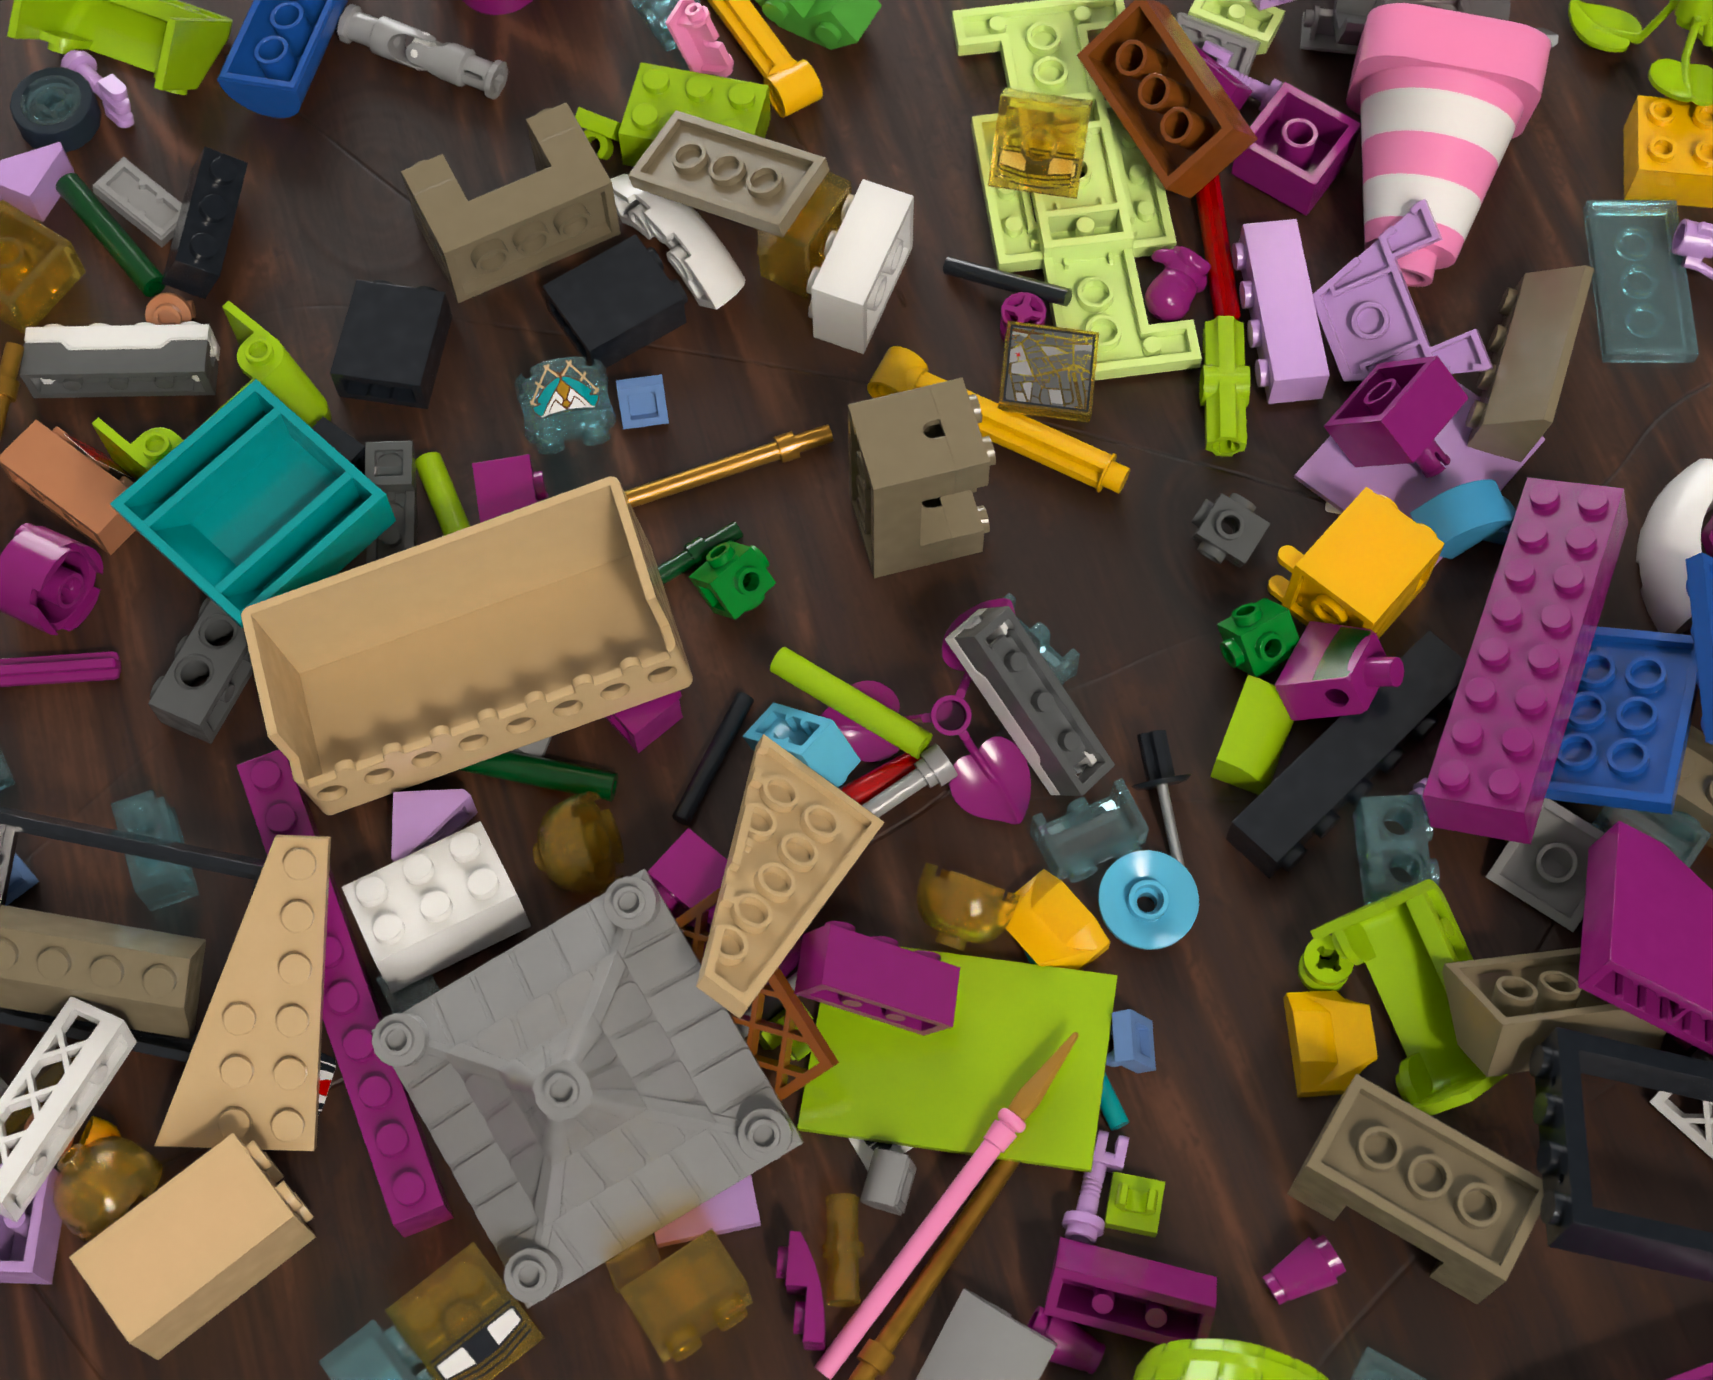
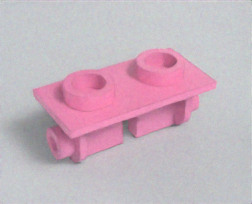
M679 0L665 24L689 70L725 78L733 72L734 60L728 54L723 42L716 41L719 34L710 18L708 8L701 6L700 3L694 0Z

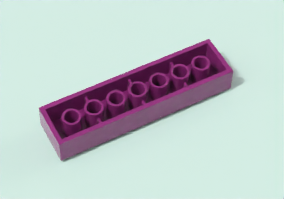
M1527 477L1423 792V799L1431 827L1531 845L1628 526L1624 488Z

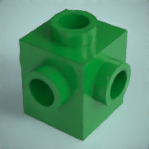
M733 541L724 542L714 547L707 554V561L689 576V579L713 613L734 620L744 612L760 605L765 599V593L776 584L767 570L770 564L766 556L754 545L747 546Z
M1265 597L1255 603L1244 604L1236 608L1232 612V616L1217 624L1223 640L1220 643V650L1226 662L1232 668L1237 667L1254 677L1276 671L1280 667V663L1290 658L1300 640L1290 610Z

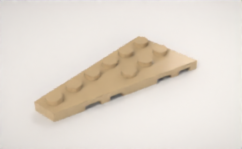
M764 734L755 747L696 985L697 988L739 1019L884 824L881 819Z
M275 836L154 1146L213 1148L230 1134L234 1133L245 1145L254 1140L262 1150L315 1151L318 1129L331 837Z

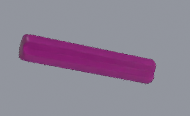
M114 651L0 659V687L116 680L120 677L122 670L119 654Z

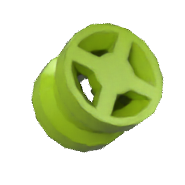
M1327 935L1317 940L1312 939L1306 946L1298 964V976L1302 984L1310 991H1339L1352 973L1354 964L1348 959L1340 957L1333 945L1332 935ZM1321 955L1322 957H1329V958L1332 957V958L1329 959V960H1327V959H1320L1319 956Z

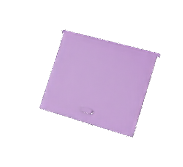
M1457 382L1469 399L1434 438L1443 452L1451 459L1449 465H1444L1442 461L1440 462L1446 469L1438 475L1426 478L1416 462L1354 467L1334 439L1329 436L1299 469L1294 478L1342 513L1362 490L1368 487L1377 495H1384L1390 498L1397 505L1399 511L1412 519L1410 512L1435 496L1468 482L1487 479L1495 480L1501 491L1545 441V438L1542 436L1522 462L1468 447L1467 443L1472 428L1465 426L1466 419L1474 401H1480V397ZM1440 556L1438 557V560H1437L1435 566L1438 564V562H1439L1443 557H1440Z

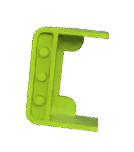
M14 0L7 36L14 39H40L48 42L47 49L60 54H67L75 49L90 50L153 72L156 79L154 88L179 95H187L188 90L198 89L230 36L233 20L179 0Z
M227 301L222 307L240 345L237 352V361L242 372L251 380L222 407L257 379L310 427H313L322 417L331 421V411L325 397L283 345L233 303ZM99 417L91 423L112 460L136 480L184 441L172 430L158 427L145 431L130 444Z
M1430 879L1424 880L1310 930L1314 940L1332 933V942L1340 957L1348 959L1355 965L1366 963L1407 1055V1058L1400 1062L1399 1073L1396 1075V1086L1404 1101L1432 1116L1474 1101L1508 1075L1486 1077L1457 1044L1442 971L1445 963L1473 960L1443 892L1434 881Z

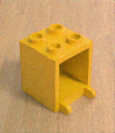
M1365 487L1305 555L1290 545L1282 546L1279 549L1277 561L1290 571L1292 576L1290 581L1280 575L1272 576L1268 582L1267 589L1271 595L1282 602V606L1290 610L1292 616L1306 626L1310 621L1366 628L1374 631L1378 638H1380L1426 586L1445 543L1438 539L1430 527L1422 523H1416L1399 511L1397 505L1390 498L1384 495H1377L1371 489Z

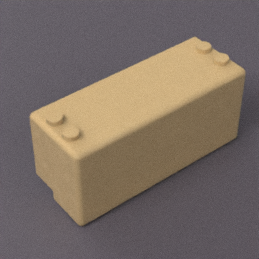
M613 476L250 605L241 614L267 735L289 760L294 781L326 815L337 814L387 796L393 792L401 791L689 687L693 681L651 545L619 480Z

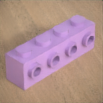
M1297 219L1243 224L1239 242L1232 245V261L1234 269L1241 270L1243 281L1240 282L1239 289L1242 308H1249L1251 320L1247 324V336L1249 346L1251 348L1257 347L1259 357L1255 362L1257 386L1265 387L1268 404L1322 399L1330 374Z

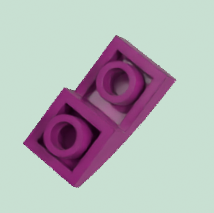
M790 1231L789 1246H779L776 1278L786 1279L787 1294L806 1296V1302L796 1301L793 1334L803 1335L804 1350L825 1351V1311L816 1265L801 1232Z

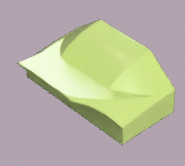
M1194 0L1188 11V15L1260 41L1261 43L1256 55L1267 52L1285 14L1284 10L1276 7L1259 11L1251 0Z

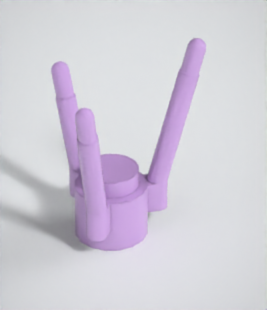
M1683 219L1674 233L1671 246L1672 253L1683 256L1682 267L1696 270L1713 280V268L1702 262L1704 257L1708 259L1713 257V224Z

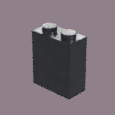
M636 234L543 285L548 311L594 375L687 323L684 304L688 302V298L682 285L675 278L669 280L663 272L664 265L653 247L646 249Z
M356 280L330 371L339 397L428 409L452 320V313L446 293L428 286L413 288L394 285L385 280H375L373 282Z

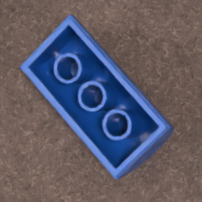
M254 0L217 78L221 88L237 103L261 115L274 118H288L297 114L348 0Z

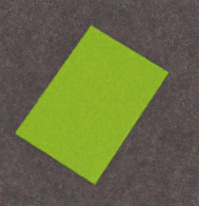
M901 947V948H904V949H907V950H910V951L922 950V949ZM931 951L939 954L941 961L960 967L953 1027L925 1036L820 1003L816 1026L839 1063L805 1085L797 1126L798 1131L972 1156L984 1141L983 1137L994 1120L999 1121L998 1112L1000 1109L1008 1108L1017 1092L1074 1032H1077L1079 1036L1042 1101L1024 1121L1026 1123L1025 1130L1022 1133H1015L1017 1135L1016 1139L1004 1153H1000L997 1159L1092 1173L1118 975ZM812 1051L808 1069L819 1063Z

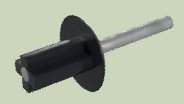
M1154 730L1138 734L1137 739L1146 782L1131 787L1138 791L1157 788L1171 857L1184 865L1168 786L1185 782L1192 774L1175 776L1166 730Z

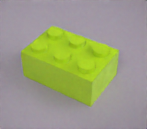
M641 62L618 132L623 165L634 167L675 110L765 138L771 119L769 85Z

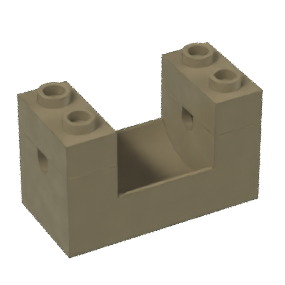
M567 102L554 108L544 109L535 116L526 119L537 172L475 199L467 200L443 154L429 160H421L412 167L401 171L416 224L458 303L621 234L612 181Z
M963 377L848 404L850 500L874 578L983 552L984 534L990 532V524L984 505L976 506L973 493L977 492L979 487L988 486L990 466L996 464V456L990 436L982 437L978 426V423H982L980 404L976 394L968 395Z
M1358 1074L1355 1075L1332 1110L1287 1193L1332 1221L1347 1206L1434 1256L1438 1260L1429 1277L1475 1304H1479L1507 1281L1540 1215L1541 1202L1544 1197L1543 1180Z

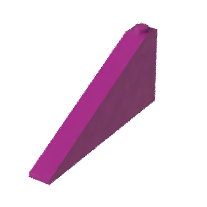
M1619 820L1594 842L1588 850L1578 987L1713 1055V890L1665 844Z

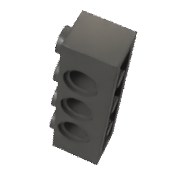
M207 597L201 605L198 615L199 619L190 635L184 636L178 643L174 655L175 660L166 675L159 677L154 683L148 704L161 723L212 744L253 674V668L244 628H241ZM233 636L227 644L215 646L221 638ZM209 676L204 684L191 687L197 678Z

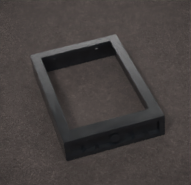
M0 807V905H5L19 832L255 880L253 892L266 861ZM0 1007V1023L46 1033L56 1019L55 1016ZM75 1020L66 1032V1037L83 1041L87 1040L98 1024ZM130 1029L137 1041L131 1051L187 1062L198 1033L194 1032L192 1039Z
M1556 1027L1540 1045L1533 1049L1529 1061V1071L1531 1076L1535 1078L1536 1091L1533 1120L1538 1125L1540 1142L1536 1164L1539 1173L1542 1174L1544 1193L1540 1207V1216L1542 1222L1546 1224L1548 1247L1713 1282L1712 1232L1593 1207L1581 1073L1713 1103V1062Z

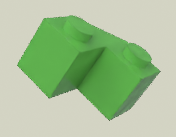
M755 0L761 6L764 15L775 22L778 27L830 50L857 43L882 6L878 0Z

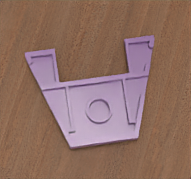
M1425 199L1417 202L1410 209V212L1394 226H1390L1378 237L1377 241L1361 255L1352 259L1313 294L1317 315L1342 379L1345 382L1363 381L1378 363L1438 356L1451 374L1482 372L1493 369L1478 329H1473L1433 347L1430 346L1397 262L1403 256L1443 240L1428 201Z

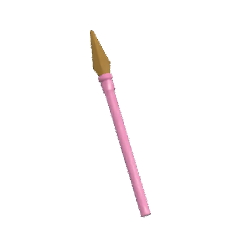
M1074 1032L1017 1092L1009 1107L1000 1109L998 1112L999 1121L994 1120L983 1137L984 1141L814 1367L827 1378L832 1380L1000 1153H1004L1016 1139L1017 1135L1015 1133H1022L1025 1130L1026 1123L1024 1121L1042 1101L1079 1036L1077 1032Z

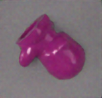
M1174 246L1172 249H1159L1151 255L1153 261L1164 264V269L1149 285L1144 297L1145 305L1152 315L1165 322H1174L1183 318L1189 311L1196 293L1202 292L1207 285L1206 274L1209 272L1211 265L1194 251L1183 246Z

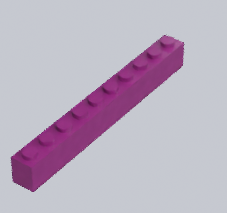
M279 749L236 765L267 856L277 835L320 836L305 792L294 781L290 762ZM330 866L323 1021L392 1224L406 1238L454 1217L416 1108L393 1066L382 1062L374 1052L372 1046L373 1032L371 1030L376 1028L377 1024L384 1017Z

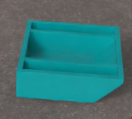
M257 379L110 503L111 507L241 628H243L241 614L246 607L336 575L396 521L386 493Z

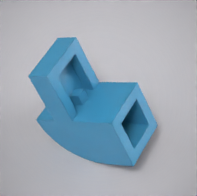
M1487 479L1472 481L1451 488L1410 512V515L1416 523H1422L1430 527L1438 539L1445 543L1439 556L1453 559L1482 540L1505 546L1516 510L1512 503L1502 496L1496 481Z

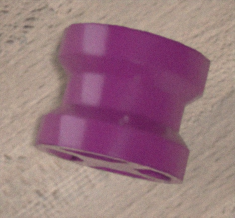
M1029 292L1015 293L1005 299L1001 307L1000 336L1008 346L1011 324L1024 326L1027 322L1029 327H1045L1046 307L1044 302L1038 296ZM1013 328L1014 332L1028 334L1024 340L1032 339L1029 337L1031 334L1044 336V330H1042L1043 333L1034 332L1035 329L1029 331ZM1019 334V335H1012V336H1015V338H1012V340L1017 339V336H1020V334Z

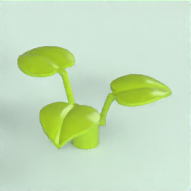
M1570 0L1569 20L1576 35L1591 47L1615 53L1625 52L1630 42L1634 44L1642 43L1675 10L1676 23L1683 29L1689 30L1681 62L1673 59H1659L1655 61L1648 71L1649 82L1657 91L1672 99L1682 102L1693 101L1694 104L1700 106H1710L1713 104V68L1702 64H1690V56L1696 37L1702 41L1704 46L1711 47L1713 51V0H1670L1669 4L1643 30L1637 18L1625 11L1603 5L1589 4L1580 0Z

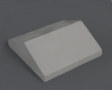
M1545 798L1531 845L1509 841L1486 878L1574 932L1584 915L1588 850L1605 833L1553 800Z

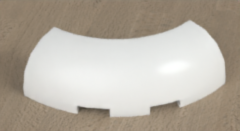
M622 174L610 179L613 185L617 214L621 221L641 232L649 240L655 236L661 243L667 245L670 249L667 252L668 261L681 276L699 306L717 310L737 295L743 288L746 279L723 243L692 207L634 188L628 174Z
M1700 458L1669 482L1654 501L1640 531L1636 563H1639L1643 585L1640 592L1647 612L1659 632L1682 634L1692 626L1690 598L1686 591V581L1688 578L1685 559L1702 553L1701 528L1703 519L1713 509V459Z

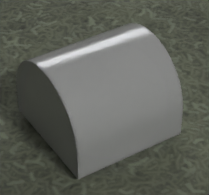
M874 1149L860 1202L872 1208L901 1216L905 1212L917 1169L909 1155L885 1149Z

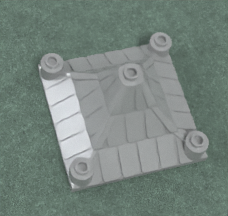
M646 869L639 871L631 877L626 876L617 879L608 887L605 893L564 916L552 925L537 932L408 1010L384 1017L377 1024L376 1028L371 1030L373 1032L372 1046L375 1054L382 1062L393 1066L399 1079L405 1086L413 1104L429 1129L441 1154L448 1163L455 1179L505 1266L504 1282L507 1290L515 1299L523 1302L527 1309L804 1143L729 1011L696 987L701 963Z

